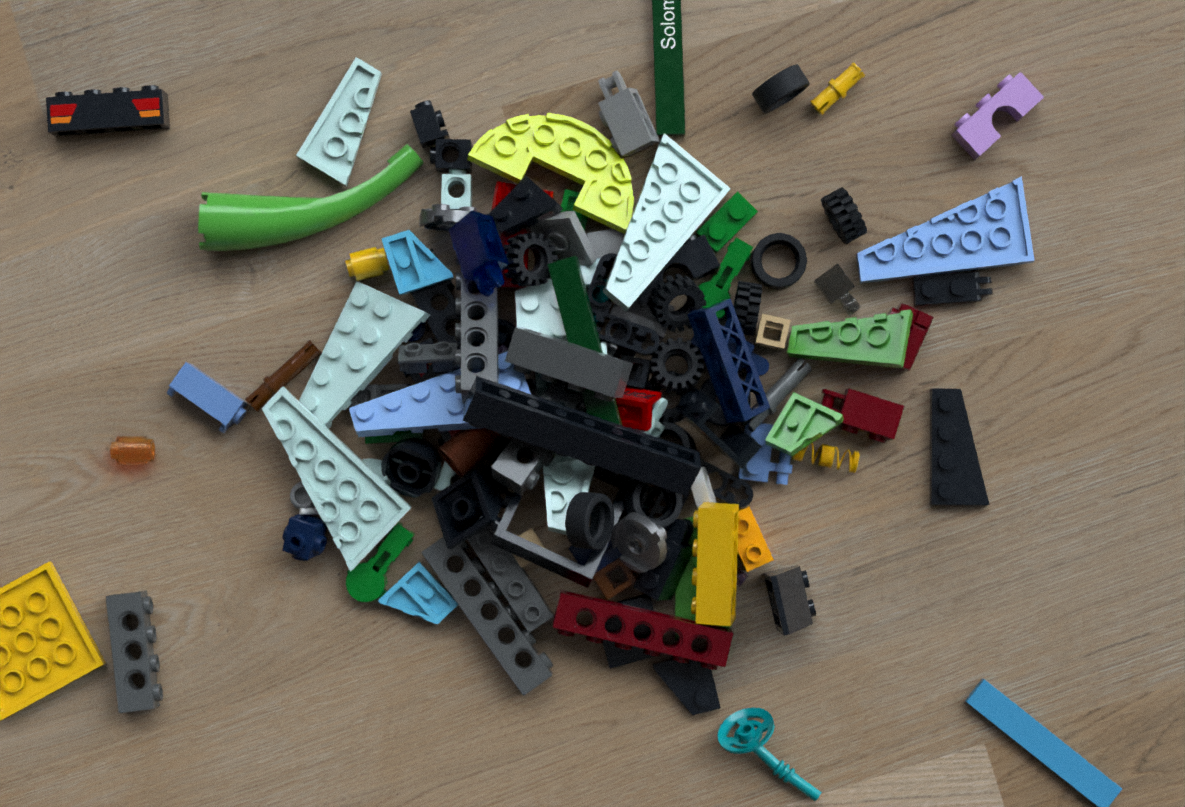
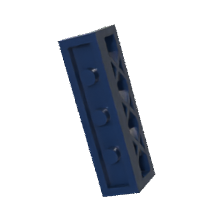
M731 298L725 299L711 307L688 313L689 321L727 423L747 421L769 409V402ZM721 309H724L727 317L725 327L719 324L715 313ZM729 337L736 341L737 348L735 354L731 353L727 346ZM740 364L745 366L747 371L745 382L740 380L737 373ZM749 392L755 394L759 404L752 409L747 400Z

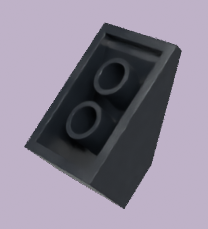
M796 565L764 572L776 630L785 636L812 625V617L816 616L813 600H807L805 588H809L810 585L806 570L801 571L800 566Z

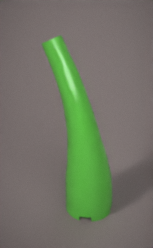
M406 144L387 160L389 165L381 172L351 189L325 198L202 192L201 197L204 201H207V204L199 205L198 233L204 234L206 242H200L199 248L205 251L254 249L302 239L325 231L359 215L381 201L404 183L424 162Z

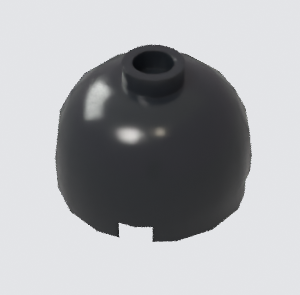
M419 438L403 439L394 444L385 454L381 462L382 474L384 477L387 475L393 490L404 496L420 497L423 493L428 494L437 483L441 472V458L438 451L427 441Z

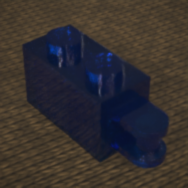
M471 210L449 229V233L464 278L476 281L479 291L484 296L489 297L493 294L495 287L500 288L504 285L501 271L509 263L493 217Z

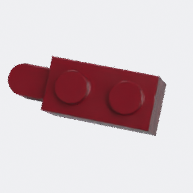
M850 388L845 389L844 395L822 389L821 393L824 396L821 405L843 415L844 420L841 423L840 430L856 435L858 430L870 433L868 439L880 443H885L886 439H895L905 406ZM835 398L842 400L839 410L832 408Z

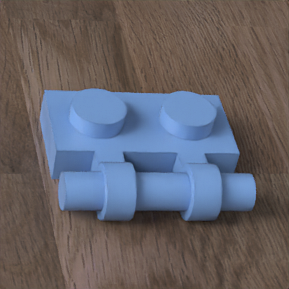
M761 423L754 432L747 429L749 427L748 424L744 426V432L755 439L762 447L743 468L739 467L738 478L768 482L769 471L777 472L776 484L787 485L788 476L792 474L793 465H790L791 456L780 451L779 463L770 462L772 447L766 445L765 442L773 424Z

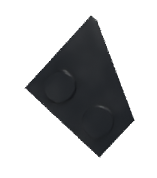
M525 176L485 218L507 238L518 233L524 227H530L539 223L538 217L551 211L556 215L563 208Z

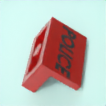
M626 386L623 398H615L622 425L632 429L648 431L652 427V405L661 399L662 392Z

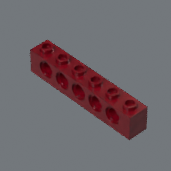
M561 589L552 623L553 628L558 629L557 633L564 636L574 637L575 633L586 635V640L591 642L603 643V640L615 642L614 646L621 649L631 650L632 646L643 648V653L660 657L661 653L672 655L671 659L674 661L689 663V659L701 662V667L717 670L718 666L726 667L734 634L730 628L696 624L695 620ZM581 611H589L593 615V619L589 624L582 625L576 620L577 614ZM616 617L622 622L621 627L617 631H609L605 628V622L609 618ZM639 624H646L650 628L649 634L644 638H638L634 635V629ZM667 631L678 633V640L674 644L668 645L662 641V637ZM702 637L707 640V645L702 651H695L691 648V643L695 638Z

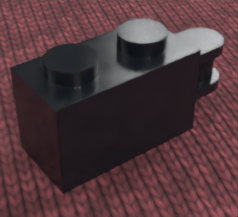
M676 519L674 523L670 524L665 540L667 546L665 560L656 568L639 573L634 584L635 589L657 601L672 599L693 553V546L688 544L694 531L692 521L689 519Z

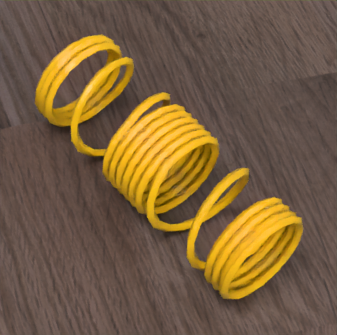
M811 443L812 465L815 463L822 447L818 465L831 468L836 449V469L839 470L845 454L849 451V473L854 474L856 472L860 457L859 451H854L851 457V452L847 449L839 463V450L837 446L822 444L814 457V445ZM808 446L793 455L792 459L801 462Z

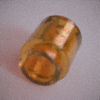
M117 436L116 441L111 442V459H115L117 465H146L147 462H154V439H147L146 436Z

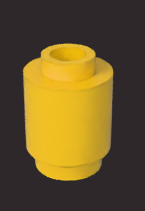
M372 247L349 253L351 259L345 260L349 277L355 276L357 281L383 275V271L390 270L384 247L379 249Z

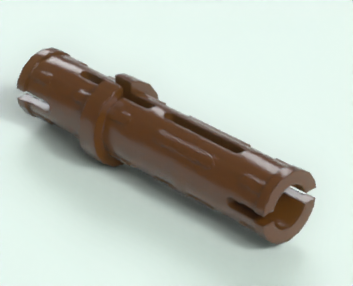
M308 340L270 377L266 376L263 379L264 383L250 396L246 397L245 400L259 412L281 387H285L315 358L321 355V351Z

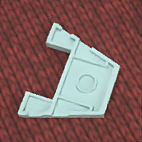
M597 258L593 265H580L586 288L590 286L600 258ZM598 276L597 280L603 281V279L600 276ZM551 278L547 279L548 282L545 284L527 286L515 291L517 327L527 328L568 342ZM600 342L603 354L607 355V343Z

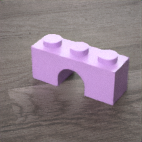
M1021 72L1014 78L1009 74L997 85L1000 89L998 93L993 97L988 93L975 105L979 109L972 116L966 113L954 124L958 129L952 136L974 160L1001 137L992 125V115L994 112L1005 111L1016 121H1019L1044 98Z

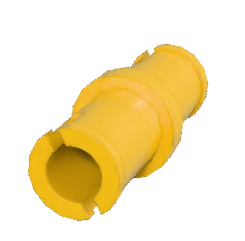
M852 62L835 80L832 78L828 81V86L810 101L811 105L814 106V109L819 114L823 115L840 98L844 99L847 96L846 92L864 78L865 74L860 72L861 69Z

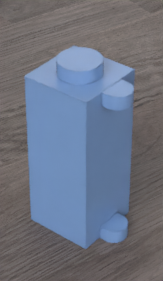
M185 362L170 383V388L167 391V394L171 397L176 392L180 393L220 421L222 425L219 431L223 434L234 423L238 425L247 413V410L244 409L248 404L247 402L188 362Z

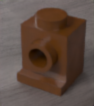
M617 558L597 571L593 578L606 599L609 600L636 582L634 575L639 572L628 568ZM616 570L622 573V579L618 582L611 579L612 572Z

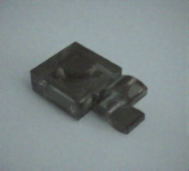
M838 263L814 280V283L828 302L833 304L838 300L849 316L861 307L849 293L855 287Z

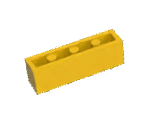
M703 502L698 507V510L694 512L693 526L698 528V539H694L693 557H697V568H694L692 572V585L696 586V597L692 598L691 613L696 614V624L731 626L736 620L739 504Z

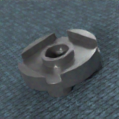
M434 204L432 209H421L419 216V226H424L425 229L455 231V228H459L460 225H463V231L478 228L477 208L460 207L459 210H450V205Z
M631 512L614 525L611 543L613 548L618 547L619 552L622 554L619 559L628 568L640 573L647 572L660 565L665 560L667 553L665 542L667 533L665 529L660 525H656L647 517ZM637 540H639L642 544V548L639 547V542Z

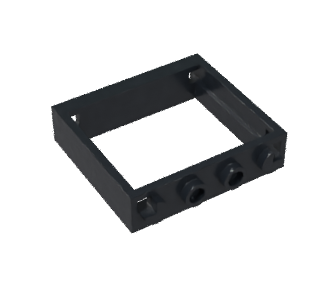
M525 456V458L529 459L528 463L532 462L533 459L531 457ZM595 466L593 477L619 488L612 504L615 525L618 523L624 509L623 497L626 487L635 478L623 474L616 475L608 469ZM508 491L502 504V508L506 509L502 518L496 517L490 529V532L494 533L491 544L588 588L608 543L600 550L592 549L585 566L506 531L522 499V496L516 492Z

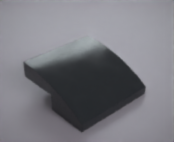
M646 594L617 601V603L654 611L651 597ZM616 617L609 618L605 622V628L609 631H617L621 627L622 622ZM639 624L634 629V635L638 638H644L650 632V628L646 624ZM603 640V647L610 669L655 657L643 653V648L632 646L631 650H625L615 647V642Z

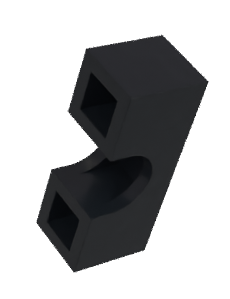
M694 234L688 238L636 299L641 309L651 304L649 296H655L652 293V289L654 287L660 288L658 282L660 280L663 281V274L668 269L680 268L694 282L719 269L720 264L705 235L697 238Z

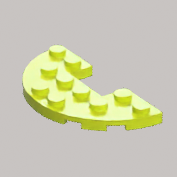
M547 113L546 116L520 115L506 120V123L493 130L487 131L469 152L467 160L517 184L523 179L533 161L583 185L572 210L623 234L626 233L634 207L632 178L624 158H620L612 147L611 141L592 126L575 118L554 113Z

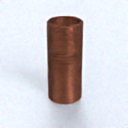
M486 428L460 430L453 438L439 447V452L451 469L458 476L463 477L468 471L470 472L477 464L491 455L493 451L501 447V444L511 439V437H503L497 432Z

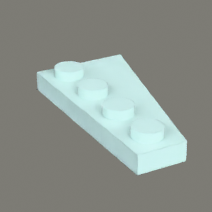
M356 57L296 154L301 160L346 187L382 73Z

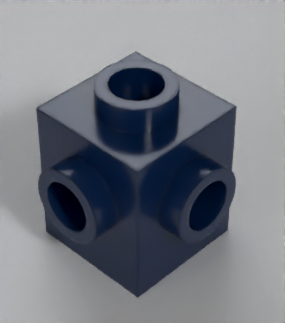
M298 514L290 517L282 536L284 540L282 551L292 554L294 559L300 561H308L320 555L327 544V538L325 537L327 526L325 522L312 515Z

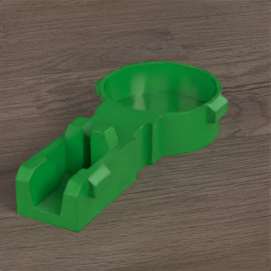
M737 237L733 242H730L727 248L728 252L722 260L716 276L714 275L711 281L704 282L698 286L705 295L706 306H702L703 308H708L725 299H730L728 291L732 286L731 282L739 274L745 261H749L753 246ZM716 284L720 285V286L723 287V288H722V289L718 288V287L716 286ZM724 309L715 312L718 319L725 315Z
M398 522L388 532L390 534L378 548L379 551L375 556L371 557L368 562L359 563L351 572L350 570L347 571L346 588L348 593L357 601L371 602L378 597L381 598L387 592L386 573L390 569L389 566L397 560L406 546H410L415 536V533L403 527L402 523ZM374 565L380 569L378 572L372 568Z

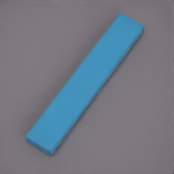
M981 679L965 700L966 703L1097 807H1109L1121 792L1122 788L985 679Z

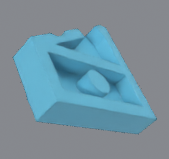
M410 230L382 238L400 296L454 278L452 272Z
M418 562L378 600L380 604L423 618L434 624H439L458 606L453 596L421 562Z

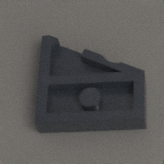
M669 659L653 663V669L692 715L721 708L712 670L701 667V662L689 659V663H681Z

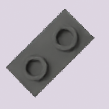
M442 341L436 344L409 343L407 345H400L398 355L400 372L406 371V374L427 373V363H432L433 372H453L454 369H459V367H456L455 349H458V343Z

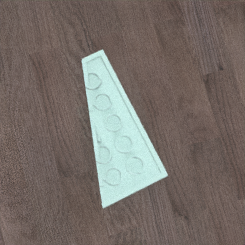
M281 387L264 405L262 410L277 438L285 448L289 460L297 470L302 480L301 482L321 519L328 527L333 541L341 551L351 572L411 509V506L285 387Z

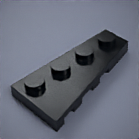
M930 389V505H990L961 389Z

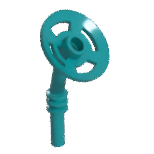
M755 707L745 708L731 714L723 721L718 730V741L724 750L734 754L753 752L773 770L772 774L774 776L778 774L777 778H783L784 783L789 782L813 801L819 798L822 793L796 774L794 768L789 769V764L784 765L785 761H779L763 746L771 738L775 728L774 720L768 711ZM748 718H759L764 721L761 723L756 720H748ZM735 724H738L739 727L735 731L734 737H727L730 729ZM767 731L765 737L759 742V740L762 738L763 732Z

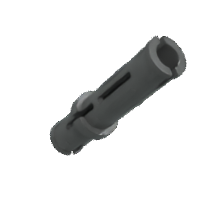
M798 358L787 372L765 393L770 405L769 409L747 421L741 422L744 426L749 425L748 430L754 432L769 414L773 415L777 410L776 407L812 371L808 363L803 367L805 360Z

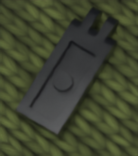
M979 272L912 277L914 306L982 301L981 295L993 294L992 288L981 289L980 284L992 283L991 277H980Z

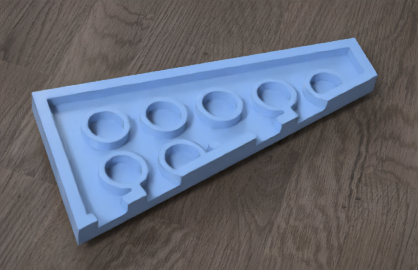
M1022 176L1000 188L989 191L983 196L931 218L921 225L914 226L891 239L888 238L858 252L856 259L860 284L1033 263L1035 260Z
M507 352L498 354L499 384L531 394L524 373L513 370L514 364L505 362ZM461 368L350 407V414L358 437L393 435L396 431L411 430L412 433H423L424 429L438 428L439 431L479 429L463 421L464 404L461 393H456L455 375H461ZM473 369L471 372L478 373L481 372L482 369Z

